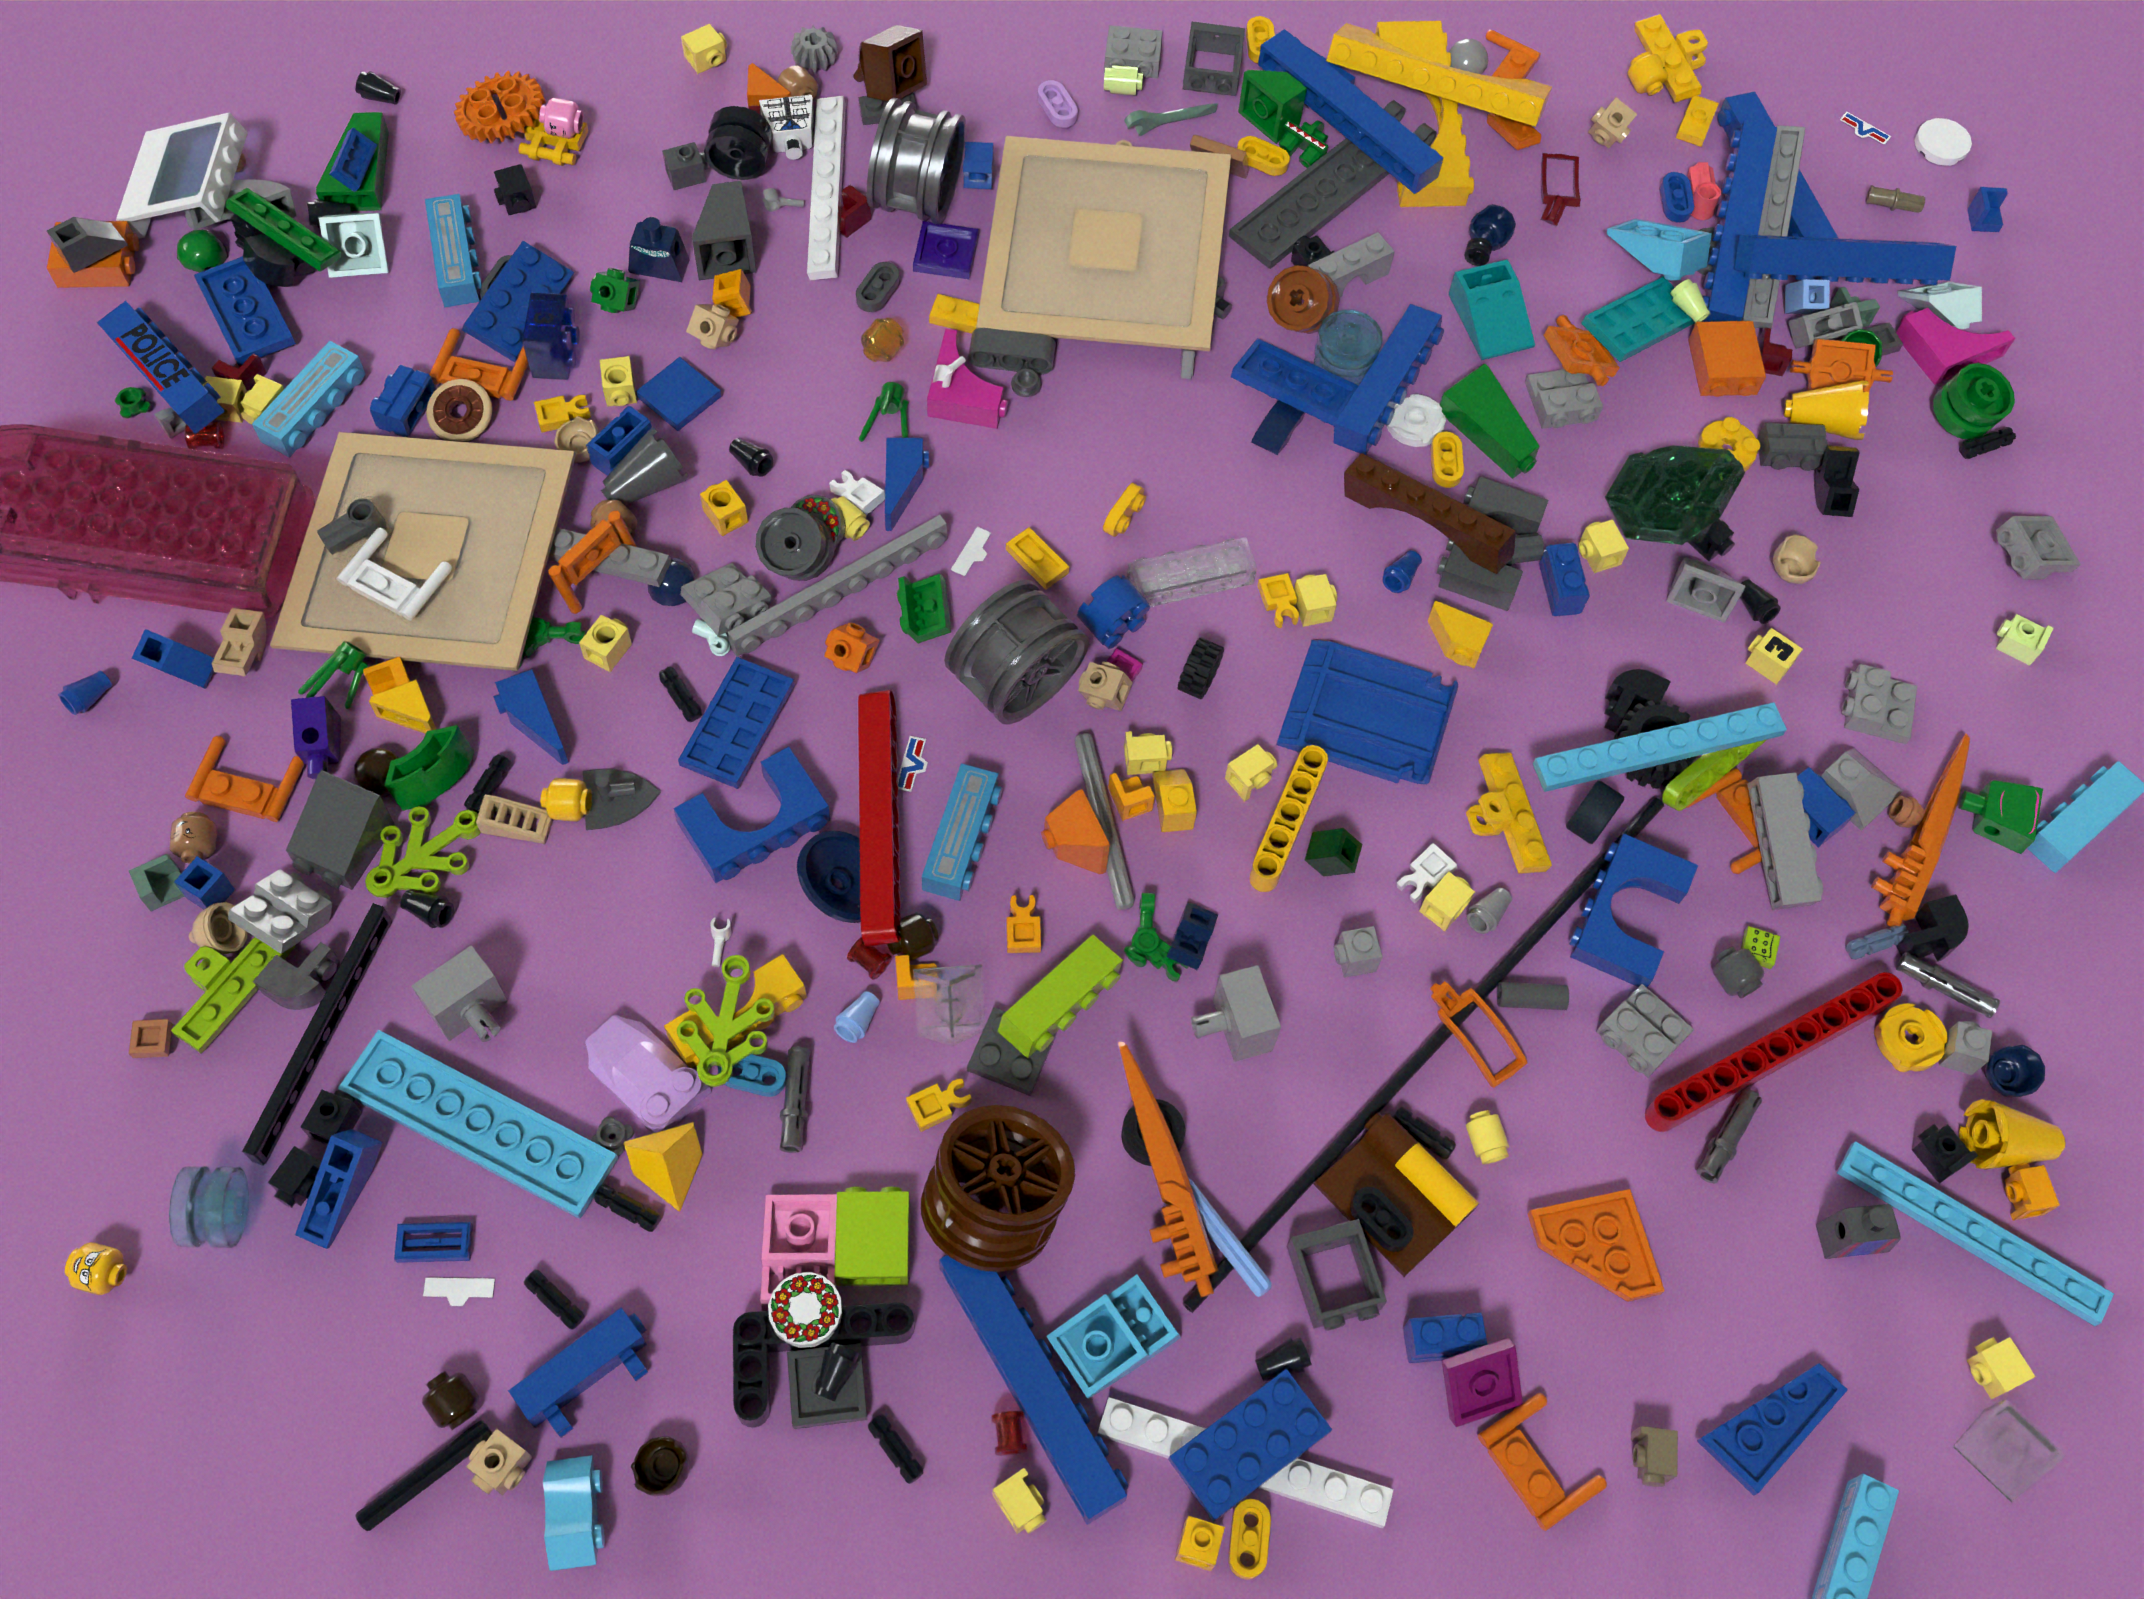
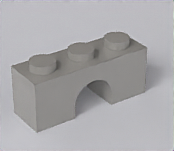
M1377 232L1309 264L1308 267L1317 269L1330 276L1337 286L1340 298L1343 296L1346 285L1356 276H1359L1364 284L1367 285L1388 275L1395 251Z

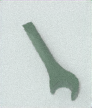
M1218 104L1199 105L1164 113L1138 110L1130 113L1124 122L1128 129L1136 125L1135 129L1138 135L1142 136L1163 124L1215 113Z

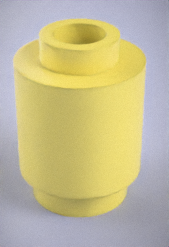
M844 496L832 498L831 500L840 507L845 518L844 537L851 538L854 541L860 539L870 526V522L866 519V514Z
M1489 1110L1471 1115V1122L1465 1126L1475 1155L1480 1157L1482 1164L1494 1163L1509 1157L1507 1148L1510 1146L1499 1115H1491Z

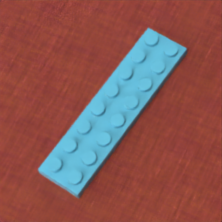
M380 1030L376 1032L338 1087L340 1091L353 1096L359 1103L578 1219H581L593 1200L596 1191L603 1184L618 1160L616 1153Z

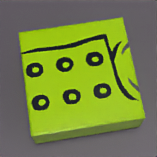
M1748 926L1744 931L1741 949H1749L1761 967L1772 969L1775 965L1781 936Z

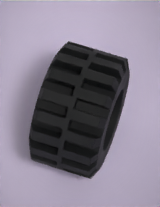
M1646 701L1644 706L1638 704L1632 711L1630 710L1626 714L1614 736V740L1688 723L1691 716L1686 711L1684 713L1678 711L1680 707L1675 704L1670 707L1667 706L1665 701H1659L1658 705H1655L1654 701ZM1697 756L1627 772L1626 778L1631 782L1634 779L1638 780V785L1643 787L1651 784L1652 789H1659L1661 784H1663L1666 788L1676 776L1693 763Z

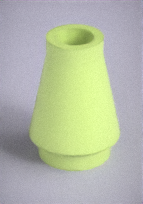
M1690 279L1681 282L1670 292L1673 296L1672 301L1690 316L1695 323L1702 322L1711 314L1707 309L1697 283H1692Z

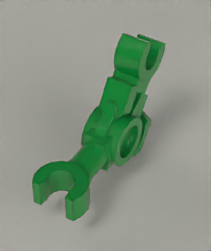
M533 615L522 658L524 656L529 658L538 646H542L547 642L550 643L551 639H565L567 642L579 644L586 634L585 631L581 630L582 623L568 622L566 626H552L550 622H546ZM521 658V661H520L519 668L522 666V663H523V659H522V658Z
M1142 893L1139 905L1140 927L1137 928V932L1132 937L1131 946L1124 948V953L1137 967H1144L1147 964L1145 958L1157 969L1162 966L1166 971L1167 977L1174 982H1178L1181 975L1173 969V965L1180 964L1188 969V966L1167 957L1170 945L1160 939L1156 933V928H1153L1155 894Z

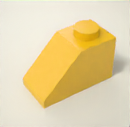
M1435 600L1428 623L1445 657L1452 659L1459 665L1475 668L1493 624Z
M1185 769L1153 772L1152 777L1161 832L1192 830L1197 811L1192 782Z

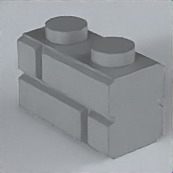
M1856 302L1789 321L1796 349L1813 344L1815 339L1829 340L1863 329Z

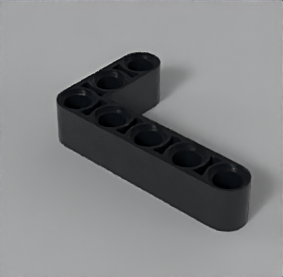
M904 1303L842 1306V1318L834 1334L827 1341L815 1347L807 1348L792 1346L779 1338L769 1321V1311L742 1314L737 1318L733 1326V1405L738 1419L743 1425L755 1428L764 1424L769 1418L770 1352L830 1347L832 1342L839 1345L861 1343V1346L904 1343L912 1337L915 1329L912 1310ZM895 1316H903L907 1319L908 1324L904 1329L896 1331L888 1326L890 1319ZM864 1318L872 1323L869 1330L864 1333L853 1331L852 1324L857 1319ZM754 1325L761 1328V1332L756 1339L745 1340L742 1338V1332L748 1326ZM750 1362H757L761 1364V1371L758 1375L752 1378L742 1375L745 1365ZM757 1399L761 1401L762 1407L757 1414L750 1416L742 1412L743 1406L748 1400Z

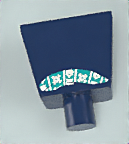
M648 217L643 222H638L629 245V273L682 282L690 260L679 231L674 227L660 225V221L655 217Z

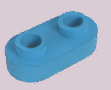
M750 1054L733 1066V1069H742V1073L739 1076H731L724 1084L733 1089L772 1097L784 1090L787 1076L783 1065L778 1061ZM718 1066V1074H719V1073L721 1072V1070H722V1068H721L720 1066ZM768 1076L776 1078L775 1082L770 1085L765 1084L763 1081Z

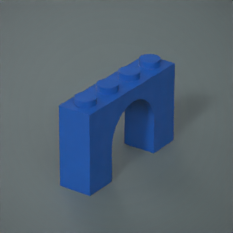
M790 747L761 761L763 777L781 803L776 818L766 827L752 832H741L729 828L719 819L703 793L673 808L678 825L715 883L723 879H732L741 869L752 863L758 864L763 862L770 853L781 847L787 848L792 846L799 837L808 832L821 830L830 821L828 804Z
M1623 834L1618 843L1611 842L1604 859L1609 861L1606 871L1600 869L1594 881L1593 888L1597 889L1594 900L1588 898L1582 910L1581 916L1586 919L1583 927L1577 926L1571 937L1569 945L1574 946L1570 957L1639 987L1643 984L1647 988L1654 979L1664 951L1628 936L1617 926L1611 912L1612 897L1623 889L1641 888L1679 904L1689 891L1698 865Z

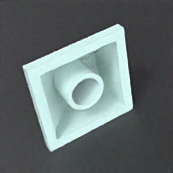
M380 213L325 215L319 218L322 239L341 251L340 259L327 267L329 278L389 273Z
M1944 282L1937 285H1927L1898 291V297L1919 310L1929 308L1944 322L1958 329H1966L1970 327V323L1982 321L1981 286Z

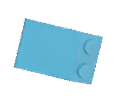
M1633 219L1607 228L1608 236L1653 273L1663 274L1667 280H1681V277L1693 275L1695 271L1707 267L1712 233L1640 219Z

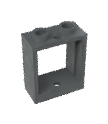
M1192 21L1182 89L1236 96L1245 28ZM1195 50L1235 55L1233 72L1192 67Z
M1359 1219L1291 1237L1287 1250L1313 1329L1324 1326L1326 1331L1344 1326L1346 1324L1345 1320L1358 1317L1359 1321H1365L1380 1315L1379 1310L1383 1308L1387 1300ZM1350 1244L1368 1300L1322 1312L1304 1257Z

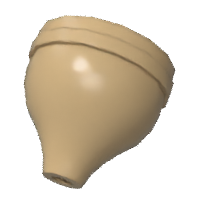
M221 902L210 905L197 915L192 931L189 933V940L199 947L206 946L220 954H229L238 951L244 946L248 932L228 920L229 909L235 905Z

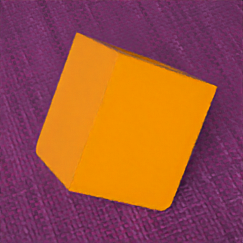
M400 656L363 669L364 676L373 695L411 682Z
M1117 773L1110 774L1108 789L1122 821L1152 811L1155 796L1150 786L1143 787L1138 776L1120 781Z
M909 955L895 956L898 1000L939 997L937 965L935 963L910 965Z

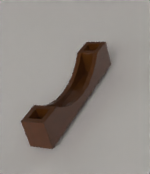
M1363 453L1344 472L1345 497L1369 509H1395L1425 521L1447 536L1462 550L1470 561L1495 574H1498L1514 555L1516 530Z

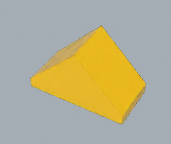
M417 680L373 695L369 700L376 717L424 734L427 731L436 729Z

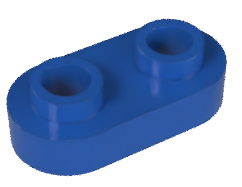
M1679 172L1666 174L1660 186L1664 214L1671 221L1685 222L1691 217L1694 210L1690 180Z

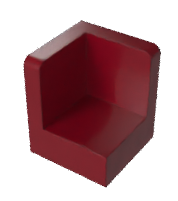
M851 185L842 190L843 207L841 208L840 233L846 238L871 220V209L868 206L867 197Z
M1765 327L1758 339L1765 373L1783 376L1792 359L1793 349H1787L1784 345L1770 343L1771 328Z
M252 354L241 366H238L237 363L231 366L218 360L212 367L215 377L242 380L247 391L251 390L256 384L253 379L256 374L263 377L267 374L260 357L256 354Z

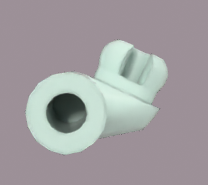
M700 619L695 621L692 633L706 638L710 650L716 656L726 655L730 650L727 634L724 633L717 636L705 621Z

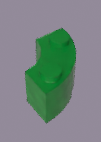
M458 725L427 731L423 741L413 751L390 762L385 787L403 811L418 806L425 807L467 773L474 750Z

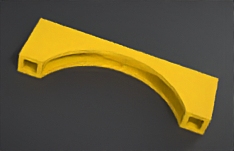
M1441 21L1377 22L1375 34L1384 41L1416 56L1449 67L1451 66V53L1446 51L1447 33L1443 32ZM1423 92L1433 107L1438 125V135L1430 147L1443 157L1438 178L1416 194L1397 181L1400 207L1466 206L1468 196L1474 190V179L1469 177L1470 157L1465 155L1466 136L1461 133L1462 114H1458V102Z
M1348 23L1344 24L1334 33L1326 60L1336 65L1535 127L1544 113L1552 86L1529 79L1493 77L1439 64L1393 46L1378 37L1371 30Z

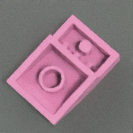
M837 1194L766 1195L761 1258L762 1281L760 1301L762 1311H768V1304L773 1290L783 1279L795 1273L813 1272L822 1275L836 1287L834 1275Z

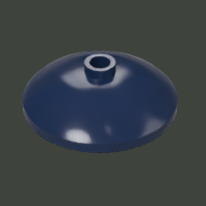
M825 831L813 836L803 846L797 860L798 879L805 895L814 906L831 918L848 923L861 922L860 838L842 831Z

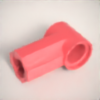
M1698 162L1696 165L1689 167L1687 173L1694 200V210L1691 215L1698 220H1708L1714 215L1721 190L1715 183L1713 168L1708 165V162Z

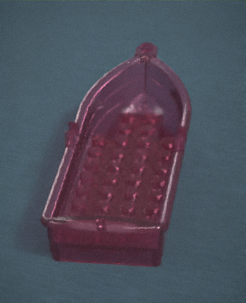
M11 424L0 426V581L57 588L70 600H75L78 592H85L97 604H99L101 596L105 595L229 614L231 608L259 611L264 613L265 619L277 615L282 609L298 560L297 557L300 554L315 507L312 489L301 483L296 471L290 464L37 425Z

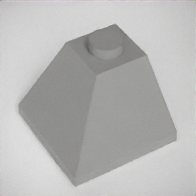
M1684 557L1675 574L1666 602L1725 623L1743 593L1745 585L1701 561Z
M1855 748L1846 751L1821 775L1827 785L1839 797L1845 799L1849 803L1850 808L1856 812L1850 821L1861 831L1903 792L1898 785Z

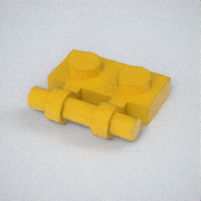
M532 119L534 126H526L524 133L526 140L531 141V143L521 142L518 149L519 154L528 155L529 159L537 161L541 158L551 160L553 164L560 166L564 164L575 165L576 154L568 153V149L580 151L589 131L587 123L583 122L579 134L576 133L573 138L566 139L547 134L544 129V123H540L539 119ZM544 144H548L556 147L555 149L545 148L543 146Z

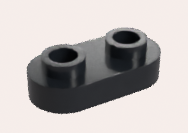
M1364 1187L1356 1192L1350 1203L1351 1214L1355 1220L1359 1219L1361 1226L1384 1249L1398 1252L1406 1248L1414 1234L1410 1220L1379 1189ZM1367 1204L1371 1206L1373 1212H1365L1362 1205ZM1387 1231H1395L1398 1235V1239H1392L1391 1237H1389Z

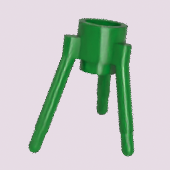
M895 382L883 384L880 396L876 398L875 405L859 436L860 442L865 440L880 409L882 415L886 413L894 414L899 410L901 414L902 438H909L907 420L909 402L904 399L905 389L903 386Z
M343 641L333 655L298 690V693L303 695L313 686L306 695V698L314 697L337 669L346 674H350L353 670L355 674L345 702V708L350 709L363 674V669L368 667V664L363 661L367 654L350 642Z

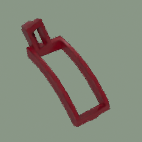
M1542 154L1541 196L1543 204L1547 205L1540 220L1557 226L1566 206L1580 207L1578 156ZM1547 159L1574 161V197L1550 195L1547 193Z

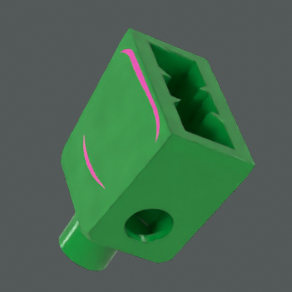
M1993 780L1980 791L1979 795L1964 791L1958 808L1975 814L1972 827L1974 833L2022 854L2035 841L2043 788Z

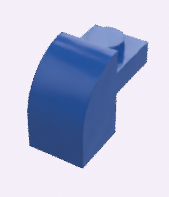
M965 142L963 188L992 189L993 143Z

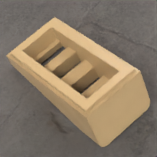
M485 794L476 824L480 833L545 844L553 819L548 816L547 811L544 809ZM497 812V815H496V818H495V821H494V820H492V819H493L494 813ZM507 814H511L509 824L504 823ZM523 816L525 820L522 828H519V820ZM534 818L539 819L536 832L530 831Z

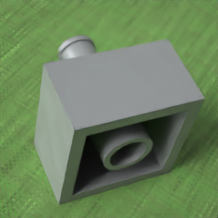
M472 945L412 985L424 1008L448 1041L469 1027L474 1029L482 1042L491 1040L484 1027H487L494 1037L500 1032V1026L496 1024L489 1013L507 1002V999L496 977Z
M1259 965L1219 975L1213 997L1216 1011L1191 1017L1192 1029L1196 1030L1194 1032L1195 1037L1199 1039L1203 1036L1223 1031L1234 1062L1272 1052L1281 1025Z

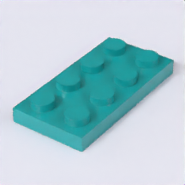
M1663 276L1586 315L1581 324L1619 362H1622L1695 324V322L1672 301L1673 296L1670 292L1675 287Z

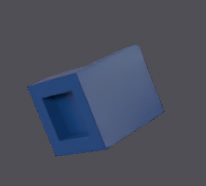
M1980 187L1967 209L1971 231H2000L2003 226L2000 206L2008 195L2007 188Z

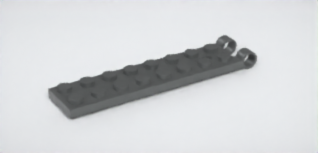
M1395 100L1389 102L1384 108L1386 112L1395 117L1399 122L1406 112V109ZM1426 123L1421 124L1413 132L1428 146L1432 144L1437 134ZM1345 138L1234 225L1229 231V237L1271 269L1293 251V246L1300 237L1308 236L1310 238L1390 173Z

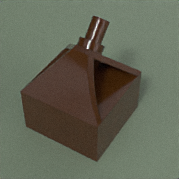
M895 25L860 43L858 69L853 74V77L857 82L864 81L867 97L889 102L893 97L901 99L927 85L922 30Z

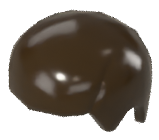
M371 748L364 752L354 764L355 784L380 795V797L390 795V792L385 787L390 762L399 757L394 752L384 748Z
M662 1436L651 1438L639 1448L634 1462L631 1464L635 1478L634 1485L638 1490L651 1496L670 1495L681 1488L688 1478L690 1469L688 1454L682 1443L674 1438Z

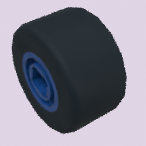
M1598 780L1568 821L1566 828L1589 844H1593L1623 803L1624 796Z

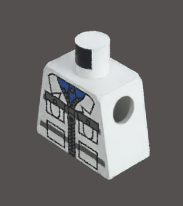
M812 95L759 100L761 116L767 120L772 129L770 145L774 152H786L787 158L795 160L802 156V150L813 147L814 108Z

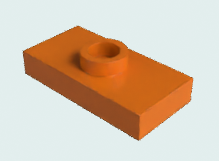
M1493 113L1487 116V123L1516 150L1539 144L1541 141V134L1531 125Z

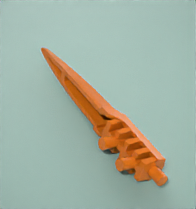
M1967 733L1962 737L1946 765L1924 810V817L1919 822L1907 849L1900 857L1890 851L1885 854L1882 862L1894 868L1895 876L1889 882L1877 877L1872 883L1871 888L1883 894L1885 900L1881 902L1879 908L1890 914L1887 921L1890 927L1901 926L1903 920L1907 921L1915 918L1941 855L1964 778L1970 745V736Z
M1118 1042L1147 1154L1162 1202L1167 1204V1206L1161 1208L1165 1225L1149 1229L1153 1243L1171 1239L1177 1258L1160 1264L1163 1277L1167 1278L1181 1273L1184 1284L1196 1282L1201 1298L1212 1295L1214 1290L1209 1275L1216 1273L1218 1268L1187 1173L1168 1125L1142 1071L1128 1046L1124 1042Z

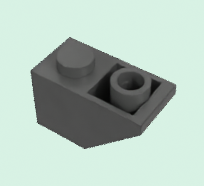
M72 217L47 230L59 255L73 273L127 246L124 238L113 224L109 222Z

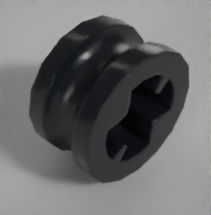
M1484 238L1469 240L1464 254L1465 260L1475 266L1487 264L1490 259L1492 244Z

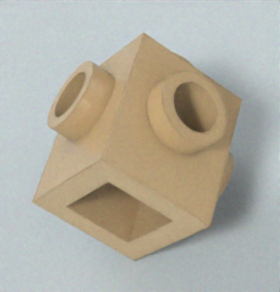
M1615 97L1606 109L1601 106L1591 118L1594 125L1588 132L1597 143L1605 145L1607 148H1610L1616 141L1621 144L1630 133L1631 129L1628 128V125L1636 117L1637 113Z
M696 304L686 332L700 339L701 345L716 350L717 347L730 346V343L734 341L737 335L736 326L739 319L730 315V310L722 305Z
M1090 662L1087 670L1080 676L1078 691L1086 699V704L1093 708L1103 710L1104 707L1122 711L1133 682L1123 671H1120L1119 667L1112 663L1102 662L1099 665Z
M496 1428L487 1441L482 1440L472 1450L469 1456L471 1461L466 1467L475 1474L471 1482L488 1495L495 1489L503 1496L508 1489L512 1491L521 1482L525 1475L523 1469L532 1459V1456Z

